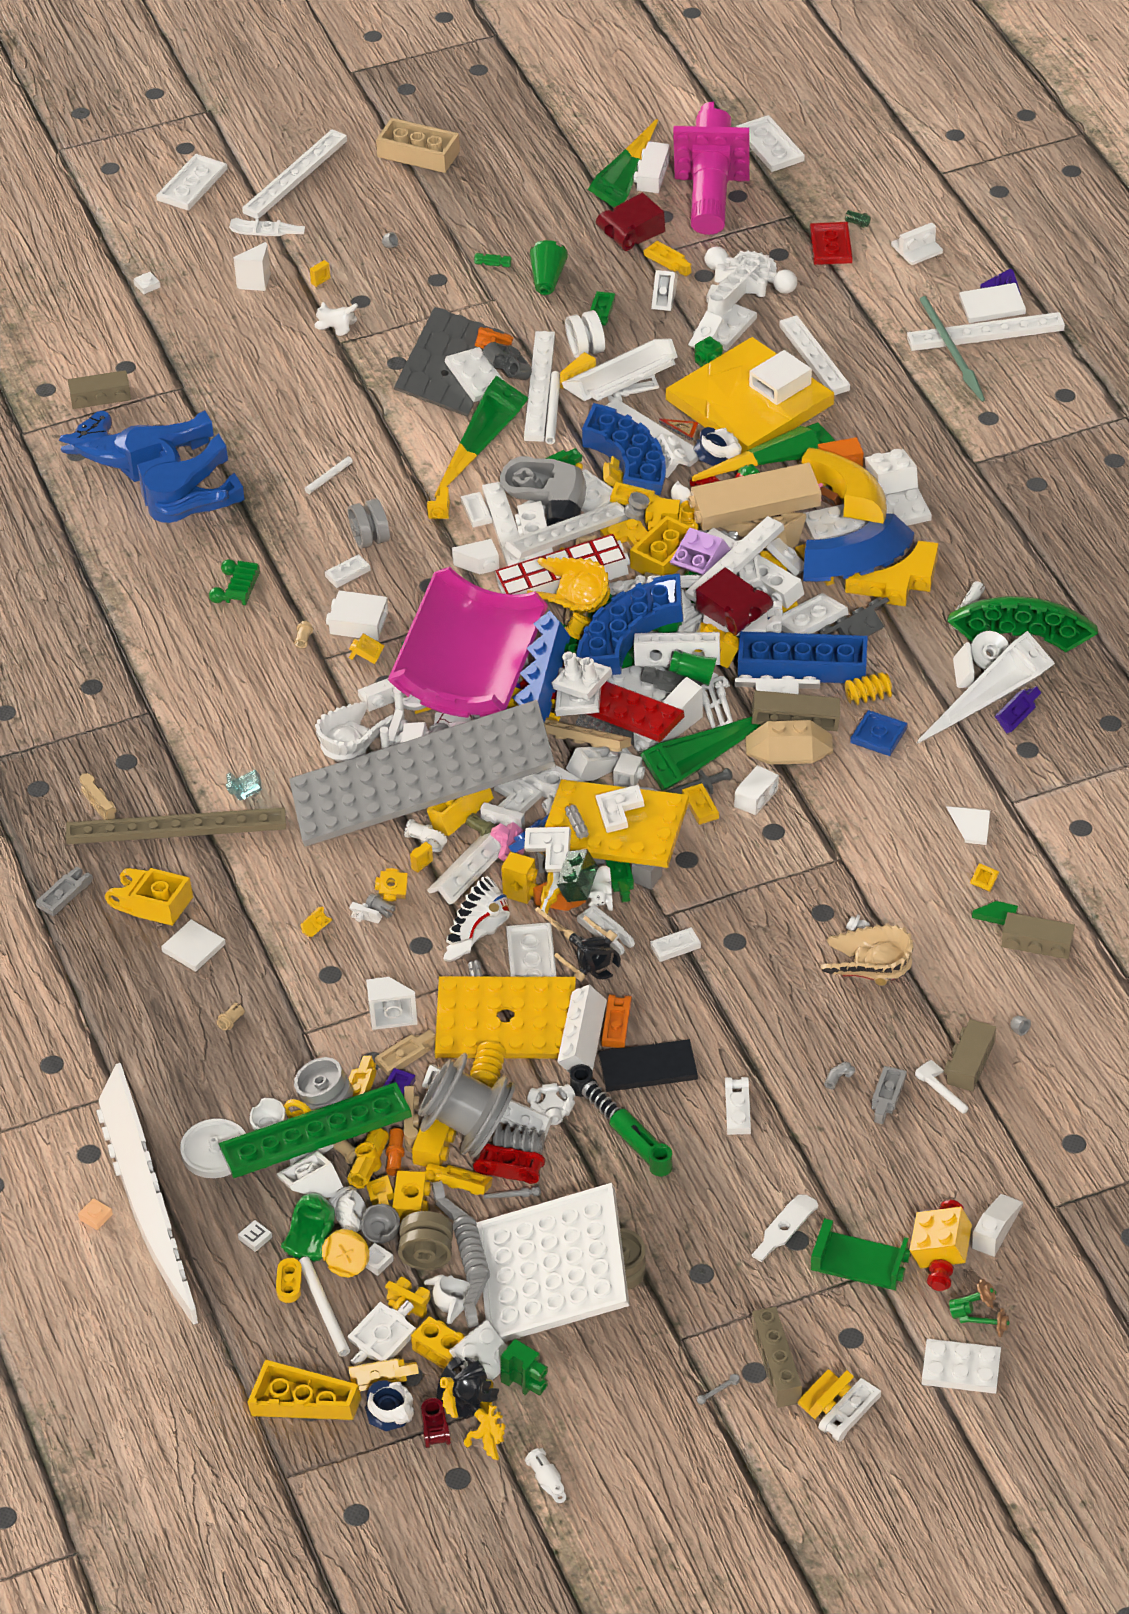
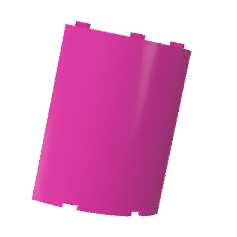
M450 566L434 572L388 681L409 697L411 694L421 700L420 704L453 716L469 718L470 715H480L481 718L506 710L520 672L528 657L529 651L527 647L534 642L538 632L533 623L545 614L548 604L536 591L516 595L492 592L467 581Z

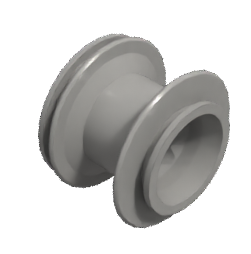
M463 1053L454 1064V1061L449 1059L440 1069L421 1103L418 1115L424 1116L420 1126L421 1132L428 1130L433 1122L438 1120L463 1134L464 1139L461 1144L460 1153L464 1155L469 1152V1156L474 1158L484 1148L501 1121L513 1096L515 1084L513 1082L507 1084V1076H502L491 1088L463 1072L468 1059L467 1053Z

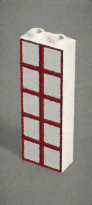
M610 534L495 570L502 594H526L527 590L556 594L561 577L540 566L537 562L539 558L557 557L560 560L563 557L576 560L579 558L584 560L591 558L593 562L598 561L600 565L604 566L605 572H608V580L629 574L627 565H630V560L627 553L623 554L624 550L621 541H617L614 534Z

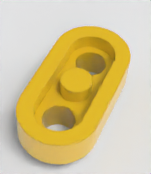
M286 1258L280 1261L277 1267L276 1293L280 1301L292 1303L298 1300L301 1295L302 1266L297 1259Z

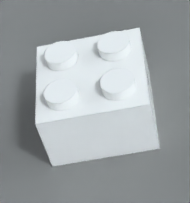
M894 449L888 453H875L872 456L865 457L866 470L876 478L883 488L885 495L918 488L917 466L904 449Z

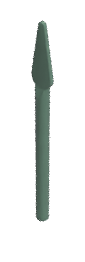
M921 297V304L962 371L963 380L976 396L984 402L985 398L974 371L968 368L927 297Z

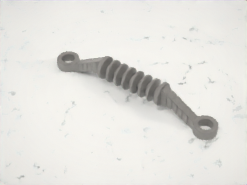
M442 1181L432 1182L435 1205L453 1220V1230L459 1246L458 1249L466 1279L470 1283V1288L464 1302L468 1328L477 1327L478 1317L475 1306L490 1278V1271L480 1240L477 1223L473 1217L445 1198Z

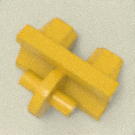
M402 1276L395 1283L388 1281L385 1285V1288L388 1290L386 1297L389 1301L388 1305L398 1310L408 1300L414 1308L407 1315L409 1316L413 1313L424 1318L427 1314L426 1305L431 1298L430 1291L424 1287H419L415 1293L411 1292V1282Z

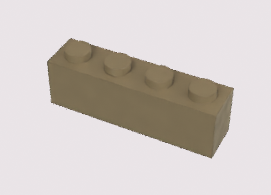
M754 691L752 724L763 725L767 721L811 720L826 731L838 730L840 698Z

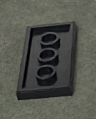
M690 1039L599 1051V1060L606 1092L698 1080Z

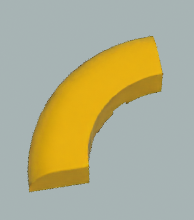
M810 447L807 449L802 457V464L810 462L817 483H822L823 486L830 485L833 488V492L837 493L841 499L844 498L843 517L884 523L887 513L885 493L876 478L868 470L840 455Z

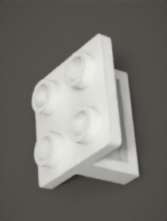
M933 223L901 234L899 239L891 242V246L910 265L943 253V249L935 242L936 226Z

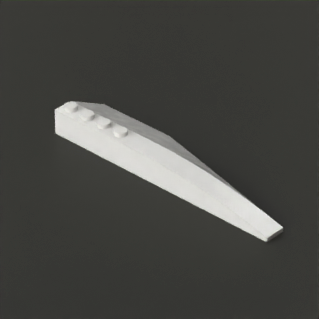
M118 1063L115 1065L99 1098L100 1109L96 1110L99 1123H104L105 1127H102L105 1141H110V1144L107 1145L110 1158H115L116 1162H113L116 1176H121L135 1221L148 1251L168 1288L194 1325L198 1323L196 1308L188 1281H186L182 1261L179 1258L177 1244L172 1235L171 1224L159 1189L158 1180L153 1170L150 1153L147 1151L144 1133L122 1065Z

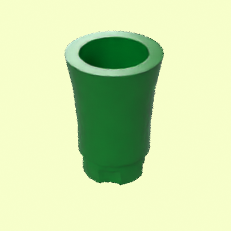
M674 651L669 671L677 672L678 675L709 686L717 658Z

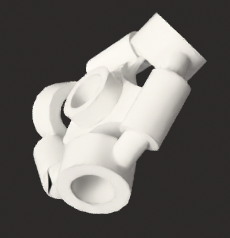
M557 1083L543 1084L541 1088H531L527 1102L530 1103L531 1109L553 1118L551 1125H557L573 1109L575 1105L573 1100L575 1092L569 1084L559 1086ZM558 1091H559L561 1097L563 1098V1100L560 1099V1098L556 1095V1093H557ZM541 1093L545 1094V1099L539 1103Z

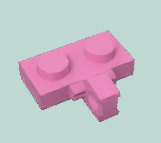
M514 822L508 824L507 827L500 823L493 827L490 833L501 844L498 858L505 862L511 852L508 846L515 842L514 837L524 831ZM523 848L516 853L523 855L525 849Z

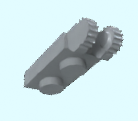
M75 867L36 901L37 908L54 917L74 897L90 885L93 875L87 872L81 877L83 870Z

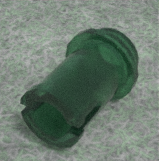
M851 210L847 211L846 214L852 217L845 216L846 222L860 225L861 228L869 226L871 217L867 213L861 214Z

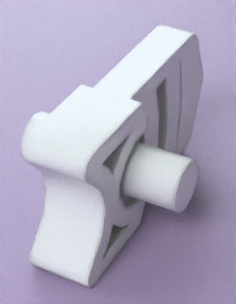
M352 902L349 908L353 911L351 917L355 918L358 922L367 920L378 924L382 918L379 911L368 908L366 903L361 905Z

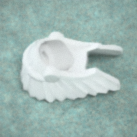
M367 702L354 703L353 705L348 704L347 707L336 708L334 712L329 711L327 715H321V719H318L317 724H315L321 750L326 756L339 763L365 755L369 745L380 736V728H388L390 726L393 715L381 720L369 730V728L360 725L367 710Z

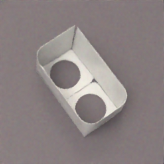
M757 765L737 787L734 807L756 815L777 792L779 775Z

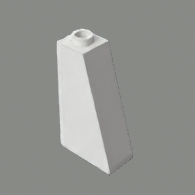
M686 677L663 701V703L684 710L685 717L661 742L633 733L634 748L639 753L659 743L675 739L703 718V692L700 685Z

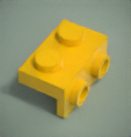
M828 1369L797 1403L814 1419L822 1412L827 1414L836 1405L834 1399L838 1395L842 1398L852 1388L849 1382L854 1376L846 1370L838 1378Z

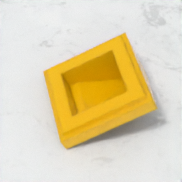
M979 863L970 884L991 892L999 871Z

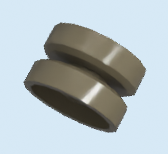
M418 1211L404 1217L400 1224L398 1249L399 1258L402 1262L411 1268L419 1270H434L448 1264L452 1254L453 1225L451 1221L442 1214L432 1211Z
M620 1228L627 1289L630 1290L640 1284L646 1274L645 1244L642 1238L635 1232Z

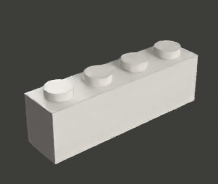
M590 984L576 989L571 994L557 1061L569 1073L571 1068L578 1064L587 1065L592 1071L594 1067L607 1000Z

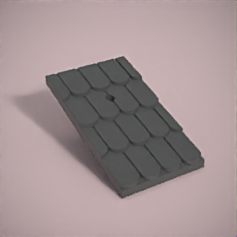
M434 307L402 369L394 390L468 417L475 402L472 401L448 368L445 358L449 355L477 348L475 342L480 327H487L502 334L504 332L485 326L481 322L469 320L462 315L450 313L443 308Z

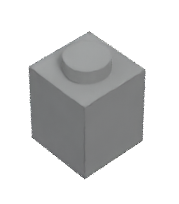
M632 863L634 883L652 890L662 876V867Z

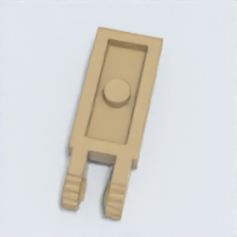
M88 773L82 774L79 780L82 784L81 791L103 820L115 819L114 813L117 811L114 803L106 799L105 793L101 788H97L95 778Z

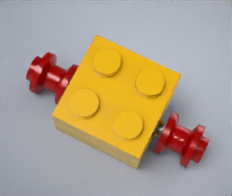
M956 1200L942 1202L939 1210L916 1213L910 1252L920 1268H929L931 1274L927 1277V1284L936 1291L950 1288L952 1281L949 1276L953 1274L954 1264L966 1263L972 1224L964 1212V1207Z

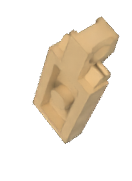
M431 1030L426 1031L420 1036L411 1034L377 1055L375 1063L390 1076L394 1068L401 1070L430 1051V1048L435 1045L436 1035Z

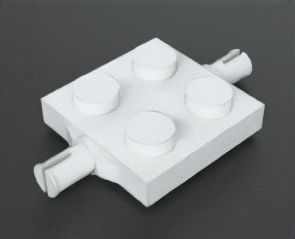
M406 1300L398 1310H395L379 1302L348 1335L349 1341L360 1350L350 1360L354 1366L360 1365L367 1357L374 1359L376 1362L393 1359L411 1340V1335L416 1331V1328L405 1319V1316L414 1306Z

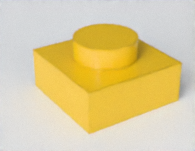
M325 260L310 268L311 284L315 287L330 279L329 263Z
M424 842L410 853L411 869L418 873L433 861L432 846Z

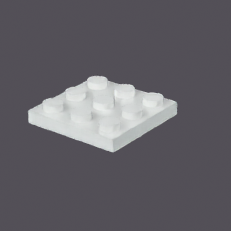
M634 665L624 668L620 675H611L607 682L663 702L671 693L656 689L654 684L642 682L641 678L644 667ZM650 666L655 667L659 670L667 671L663 666Z

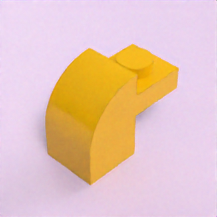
M662 499L651 503L645 511L648 532L666 515L678 521L680 500Z

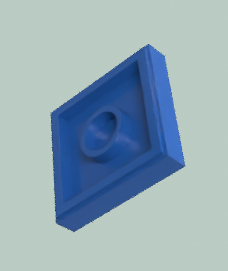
M868 710L851 736L850 743L891 756L907 730L908 723Z

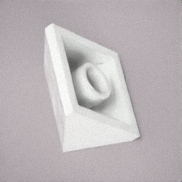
M266 242L233 257L238 289L266 290L271 275L268 244Z

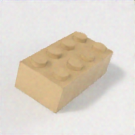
M394 118L389 120L376 139L377 157L446 173L460 152L459 133Z

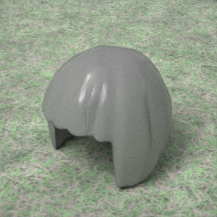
M381 1203L366 1209L362 1216L361 1231L368 1241L383 1244L393 1240L398 1234L400 1217L394 1208Z

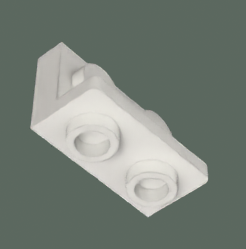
M661 433L657 440L665 456V478H668L678 464L688 466L690 462L680 444V440L674 435Z
M388 678L358 689V696L362 702H367V710L369 712L395 702L393 684L388 681Z

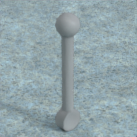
M732 1374L730 1380L705 1395H699L697 1403L705 1404L708 1398L729 1385H737L740 1380L739 1375Z

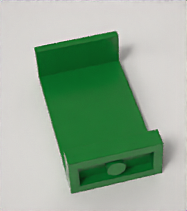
M824 1218L811 1255V1270L896 1291L898 1282H903L906 1271V1268L903 1267L904 1263H909L911 1258V1252L908 1248L909 1238L904 1237L901 1248L835 1233L833 1232L834 1220Z

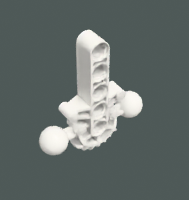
M714 246L707 250L704 257L707 267L715 270V282L720 283L709 294L707 311L720 317L724 316L745 293L764 297L768 282L773 283L775 289L782 294L793 292L798 283L796 275L790 270H781L776 273L777 267L774 259L769 258V255H763L762 252L740 251L734 258L728 257L727 252L723 248Z

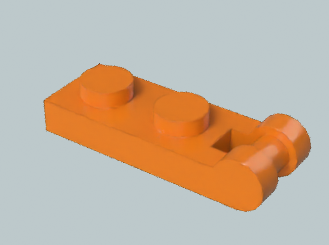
M609 994L602 1047L625 1048L632 996L625 995L622 998Z

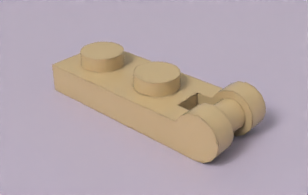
M404 1086V1098L412 1114V1117L404 1119L405 1149L408 1152H412L418 1134L416 1128H419V1115L415 1114V1110H419V1096H414V1086Z

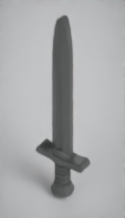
M725 768L722 772L707 777L703 770H699L698 780L664 792L682 794V789L702 783L708 789L709 794H713L712 784L722 780L730 781L733 774L729 768Z

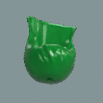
M309 1193L300 1198L293 1212L290 1231L286 1239L281 1243V1248L284 1249V1252L299 1260L303 1257H309L314 1263L323 1258L322 1246L325 1239L330 1236L335 1220V1210L331 1203L322 1195L316 1193Z

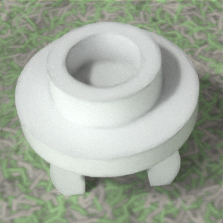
M857 914L856 917H850L845 928L855 932L857 928L864 929L866 926H870V923L865 920H859L861 915Z

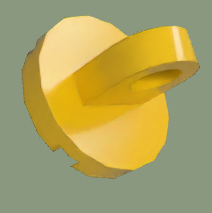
M341 1229L334 1231L325 1239L322 1246V1257L324 1262L326 1261L329 1265L328 1268L331 1272L338 1276L349 1278L359 1274L366 1268L369 1262V1248L360 1234L352 1230Z

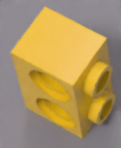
M429 1316L411 1335L412 1350L445 1369L453 1359L449 1350L465 1336L448 1328L444 1322L437 1321Z

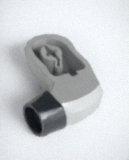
M520 456L512 459L504 466L500 475V483L509 495L517 499L541 501L542 505L547 506V526L581 514L587 487L583 472L579 467L555 459H534L528 456Z

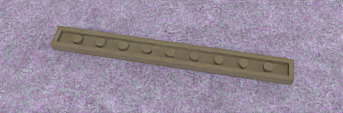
M285 808L66 822V843L80 844L285 830L286 810Z

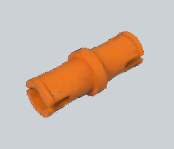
M394 1128L389 1131V1146L386 1148V1173L390 1176H397V1171H401V1160L405 1153L403 1148L404 1131Z

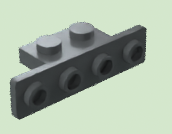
M887 597L882 600L876 598L868 604L869 607L866 609L862 606L852 612L853 616L847 618L845 615L836 621V625L831 627L828 624L821 628L819 632L820 634L832 635L839 631L841 635L869 637L884 628L875 611L882 608L889 599Z

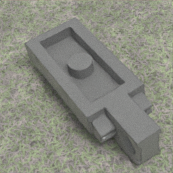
M884 1066L872 1098V1109L875 1110V1123L883 1124L887 1113L892 1114L893 1110H895L907 1077V1071Z

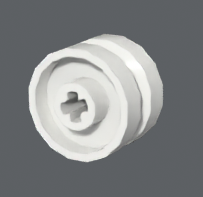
M594 310L584 312L582 317L577 314L566 317V335L575 358L584 352L587 354L589 351L592 354L604 352V332L600 319Z

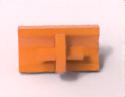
M480 327L475 346L484 349L491 342L512 346L514 337L506 333L502 334L493 331V329L487 327Z

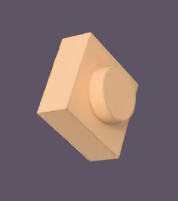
M94 1198L78 1213L79 1220L96 1230L113 1215L111 1208Z

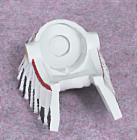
M488 876L482 877L481 881L477 882V886L471 887V893L466 895V901L460 904L461 908L457 910L458 917L453 920L454 925L449 929L451 933L446 939V942L450 945L446 947L447 952L444 954V961L451 962L459 959L464 954L470 953L473 944L487 934H494L497 928L509 918L510 911L507 896L500 892L495 882Z

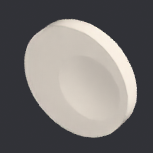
M209 1119L192 1126L181 1140L180 1151L182 1161L189 1171L200 1177L221 1178L228 1176L231 1173L220 1151L219 1143L246 1133L238 1124L226 1119Z

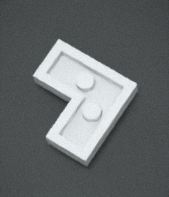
M521 779L494 787L496 792L507 797L498 806L525 813L542 797V792Z
M639 785L596 795L598 808L607 833L628 828L624 811L644 807V800Z
M570 827L526 828L524 849L526 852H546V872H566L570 858L571 829Z

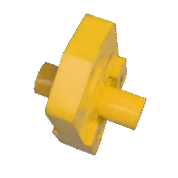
M323 906L318 907L301 923L302 933L306 936L313 937L332 921V918L325 916Z

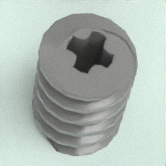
M501 1123L495 1129L493 1137L494 1146L542 1154L545 1142L544 1132L541 1137H538L536 1129H534L532 1135H529L528 1128H525L521 1134L519 1126H516L514 1131L511 1132L509 1124L502 1130Z

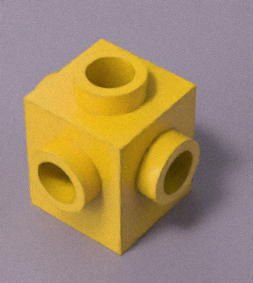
M387 868L386 871H381L380 877H376L375 890L379 891V895L385 901L394 902L397 898L406 899L408 873H400L398 869Z

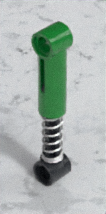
M578 1064L572 1067L570 1070V1086L574 1090L575 1096L589 1099L590 1103L594 1104L595 1108L599 1109L606 1119H609L610 1126L649 1165V1170L653 1175L664 1177L670 1174L673 1169L672 1149L668 1145L660 1143L627 1109L617 1107V1103L612 1102V1098L607 1097V1093L602 1092V1088L598 1087L596 1080L593 1078L592 1069L589 1066Z

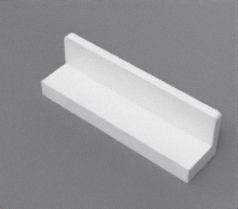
M490 833L478 837L427 891L429 893L439 891L448 904L454 903L498 858L501 849L500 842L492 837Z

